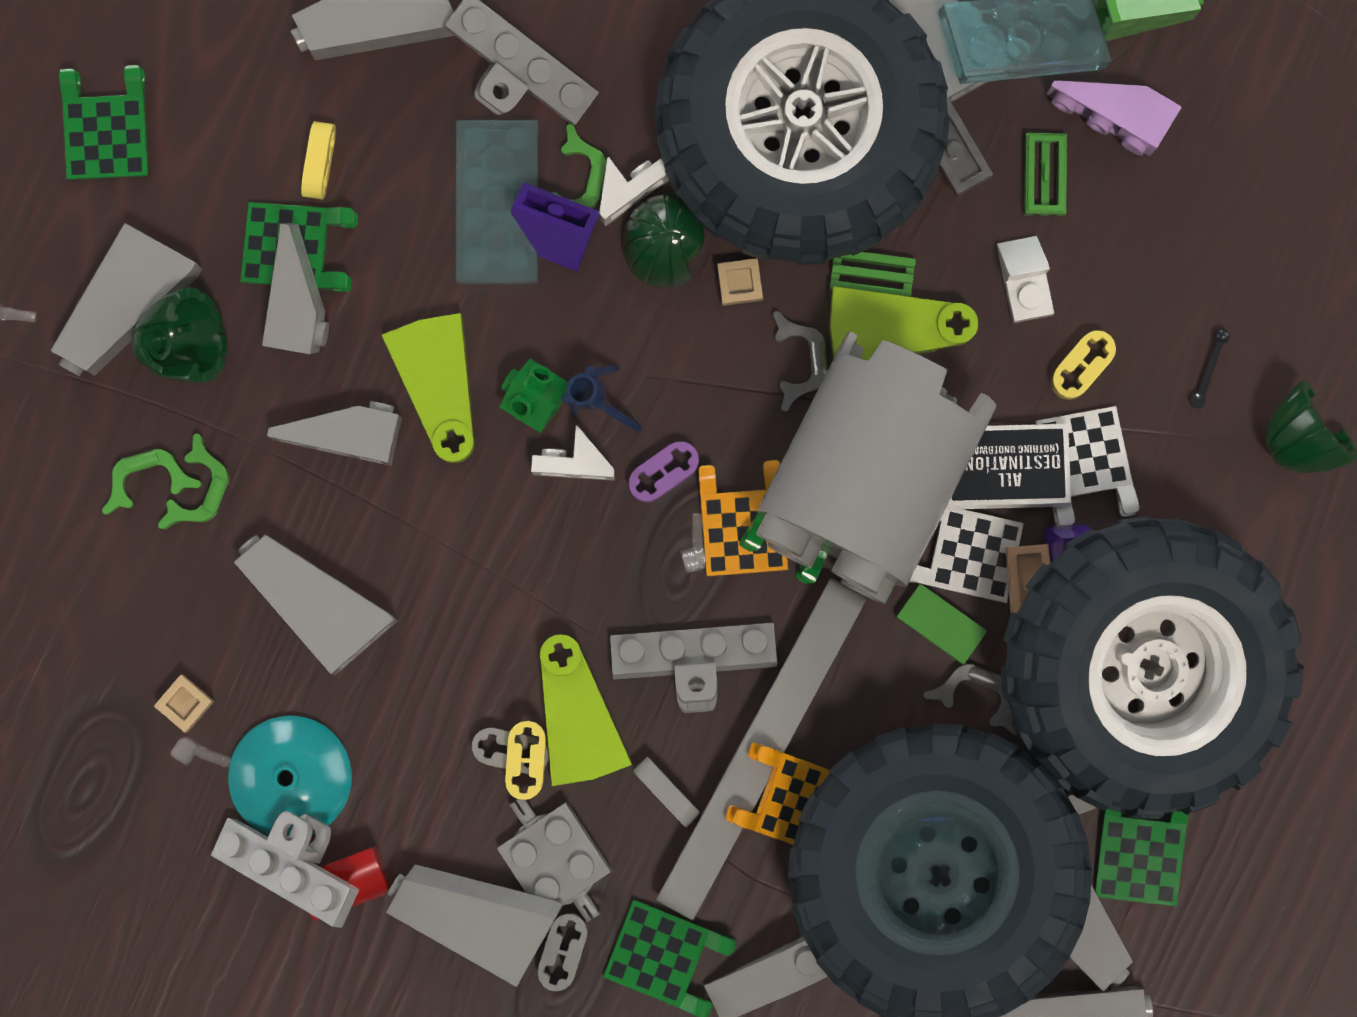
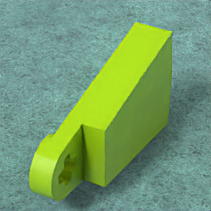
M833 286L829 334L833 359L846 333L849 331L857 335L855 341L864 349L860 358L869 361L882 340L921 355L935 352L937 349L963 345L973 338L978 329L976 313L971 307L963 303H950ZM955 313L960 314L962 321H968V327L961 330V335H954L953 328L946 327V322L951 321Z
M461 313L418 320L382 334L384 342L433 445L434 451L442 460L449 463H459L466 460L471 455L475 442L464 326ZM450 431H454L458 437L464 436L465 442L459 444L460 451L457 453H453L449 447H442V442L448 439L447 433Z
M560 634L548 638L541 647L540 660L552 786L593 780L631 766L632 762L579 644L567 635ZM562 643L564 649H571L573 652V656L567 658V666L560 667L557 661L551 662L549 659V654L555 652L554 645Z

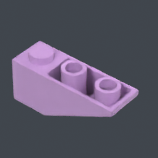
M1055 80L1046 94L1053 99L1051 101L1052 104L1061 111L1068 114L1078 113L1088 119L1086 123L1093 130L1104 135L1110 132L1123 140L1121 143L1123 147L1140 156L1143 153L1148 156L1153 154L1181 109L1180 105L1148 86Z

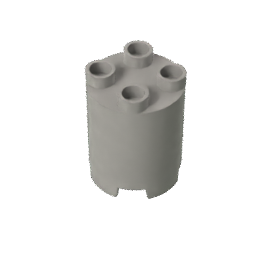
M849 331L846 333L757 510V513L764 519L756 535L769 542L767 547L808 568H812L820 550L828 553V555L837 559L831 571L842 578L841 583L876 602L885 604L895 585L907 587L997 405L988 395L980 393L970 411L967 412L956 404L957 399L948 395L947 390L942 387L947 369L885 340H882L869 361L861 359L860 357L864 349L855 341L857 335Z

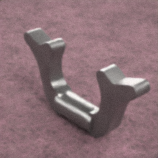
M775 311L773 317L779 328L775 335L776 341L781 343L792 337H801L808 341L812 371L810 379L801 384H792L786 381L780 382V389L785 394L781 408L784 413H787L798 398L819 389L828 371L826 344L823 335L817 329L793 324L780 311Z
M964 664L957 667L941 686L923 693L925 699L941 700L947 708H951L953 706L954 690L958 683L963 680H970L999 693L1001 704L997 713L990 719V724L994 727L1003 725L1013 735H1017L1012 727L1013 716L1007 700L1003 698L1001 675L974 664Z

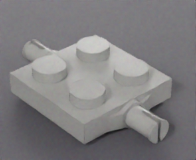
M518 799L509 806L513 809L523 826L513 838L499 846L497 850L524 891L528 894L555 900L562 905L573 902L586 923L598 916L600 911H598L587 892L595 882L609 874L612 869L568 802H565L550 813L538 816L535 815L526 800Z

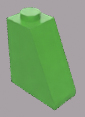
M1092 0L1090 6L1100 43L1194 20L1200 12V6L1204 4V0Z

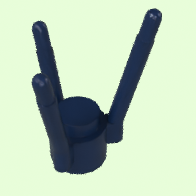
M614 364L598 368L588 366L585 374H577L569 380L566 388L567 394L562 396V401L568 404L574 416L579 414V407L587 410L597 408L636 432L641 430V425L604 401L606 391L598 377L618 372L620 369L619 365Z

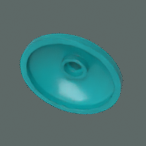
M301 716L272 718L250 730L236 747L228 771L229 791L233 804L241 817L254 829L269 836L279 815L285 811L292 812L299 817L310 815L329 826L344 809L351 792L352 767L350 758L340 739L323 724ZM284 770L290 771L293 775V782L289 786L282 785L279 780L280 773ZM294 825L287 829V836H289Z

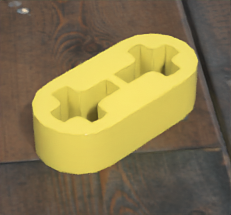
M316 121L312 124L302 177V197L321 200L325 197L335 144V124Z
M1096 330L1086 334L1076 344L1051 376L1050 384L1058 397L1072 400L1078 398L1090 387L1115 356L1116 346L1112 337L1104 331ZM1100 340L1105 345L1102 352L1106 356L1104 359L1097 356L1088 365L1083 360L1090 352L1087 342L1095 344ZM1077 366L1080 367L1083 372L1076 379V383L1080 386L1077 390L1074 387H1070L1068 390L1063 389L1061 385L1064 379L1060 375L1063 371L1068 375Z
M532 721L516 724L511 729L508 737L506 788L513 797L520 800H527L536 796L541 791L544 782L546 733L539 724ZM525 727L532 728V735L539 736V743L531 745L530 758H523V745L516 743V735L523 734ZM522 762L529 763V776L536 778V785L529 786L527 793L520 792V786L513 784V777L521 775Z

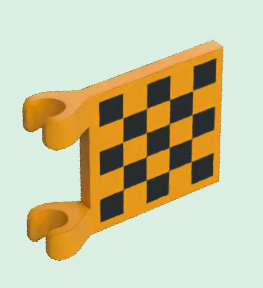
M770 460L763 464L765 490L717 493L714 466L705 465L699 467L707 576L788 570L787 558L768 548L769 542L764 540L760 549L749 552L740 546V540L755 518L757 510L780 466L779 461Z
M753 742L750 746L748 757L773 767L756 814L730 805L726 812L725 820L793 845L799 826L798 819L810 795L815 793L830 771L824 767Z

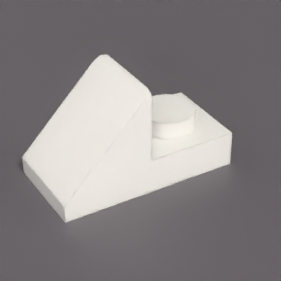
M607 158L600 206V220L605 227L669 181L661 159L653 165L650 161H646L638 166L630 174L632 180L627 182L611 159Z
M1037 236L997 243L996 247L1012 324L1052 316L1054 310L1046 276L1050 268Z
M576 426L574 458H567V451L558 449H542V456L532 455L531 472L533 475L615 481L614 468L578 426Z

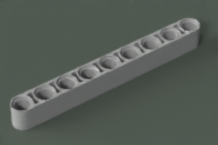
M830 578L656 901L690 920L694 919L743 827L725 820L728 807L733 805L752 812L767 785L773 768L748 757L751 744L756 742L784 753L867 599L866 596Z

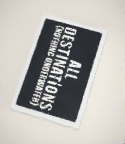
M1068 424L987 426L947 505V510L1071 507Z

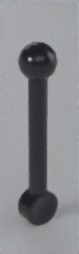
M1219 328L1215 331L1214 339L1216 342L1198 390L1189 398L1191 407L1195 409L1202 408L1206 404L1207 400L1204 394L1222 346L1230 339V333L1225 328Z

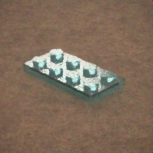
M976 0L944 3L938 11L959 84L1106 69L1112 62L1092 0Z
M456 120L457 283H538V254L510 213L523 183L538 188V120Z

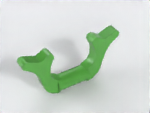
M569 124L566 127L568 141L561 148L563 155H583L591 161L586 191L581 198L571 201L593 209L601 200L607 161L601 151L582 141L577 135L574 125Z
M196 433L193 435L192 451L184 459L189 464H204L212 472V481L203 504L198 509L190 511L183 509L176 501L168 500L166 503L168 513L158 523L160 529L166 530L179 522H208L218 513L219 505L230 482V475L228 469L207 451L203 436Z
M154 449L123 458L113 468L112 494L108 503L103 507L102 512L109 515L119 507L132 508L134 506V502L128 496L125 489V479L133 472L157 465L165 466L172 479L171 493L176 495L180 494L185 487L201 488L202 482L185 474L173 455L162 449Z

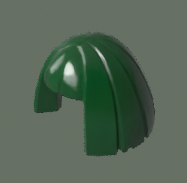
M662 193L647 198L646 202H641L632 210L628 216L629 220L625 223L622 240L625 261L628 267L632 269V273L644 283L647 282L650 286L656 285L658 288H669L671 285L673 287L683 285L692 280L687 263L697 256L703 247L705 240L704 228L695 219V216L683 200L678 198L676 194L667 193L664 195Z
M182 288L165 295L142 315L132 331L133 354L139 363L146 366L156 375L178 382L198 384L213 380V378L218 376L217 373L222 371L226 362L223 356L227 355V336L223 333L226 330L225 327L221 326L223 319L219 310L214 309L216 304L204 292L199 293V289Z
M1307 380L1298 383L1283 398L1271 416L1265 437L1269 454L1276 464L1297 473L1327 472L1357 461V450L1349 432L1346 429H1342L1333 434L1327 426H1323L1324 421L1317 410L1313 408L1311 400L1316 396L1315 391Z

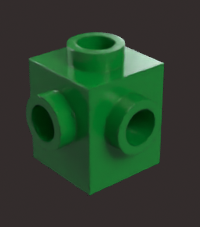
M529 359L520 371L513 368L505 379L501 389L506 394L499 408L541 433L558 412L563 402L562 396L567 394L568 382L552 373L548 368Z

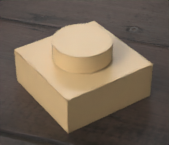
M758 258L717 264L722 306L763 301Z
M180 675L154 707L184 733H188L214 703V700L186 676Z

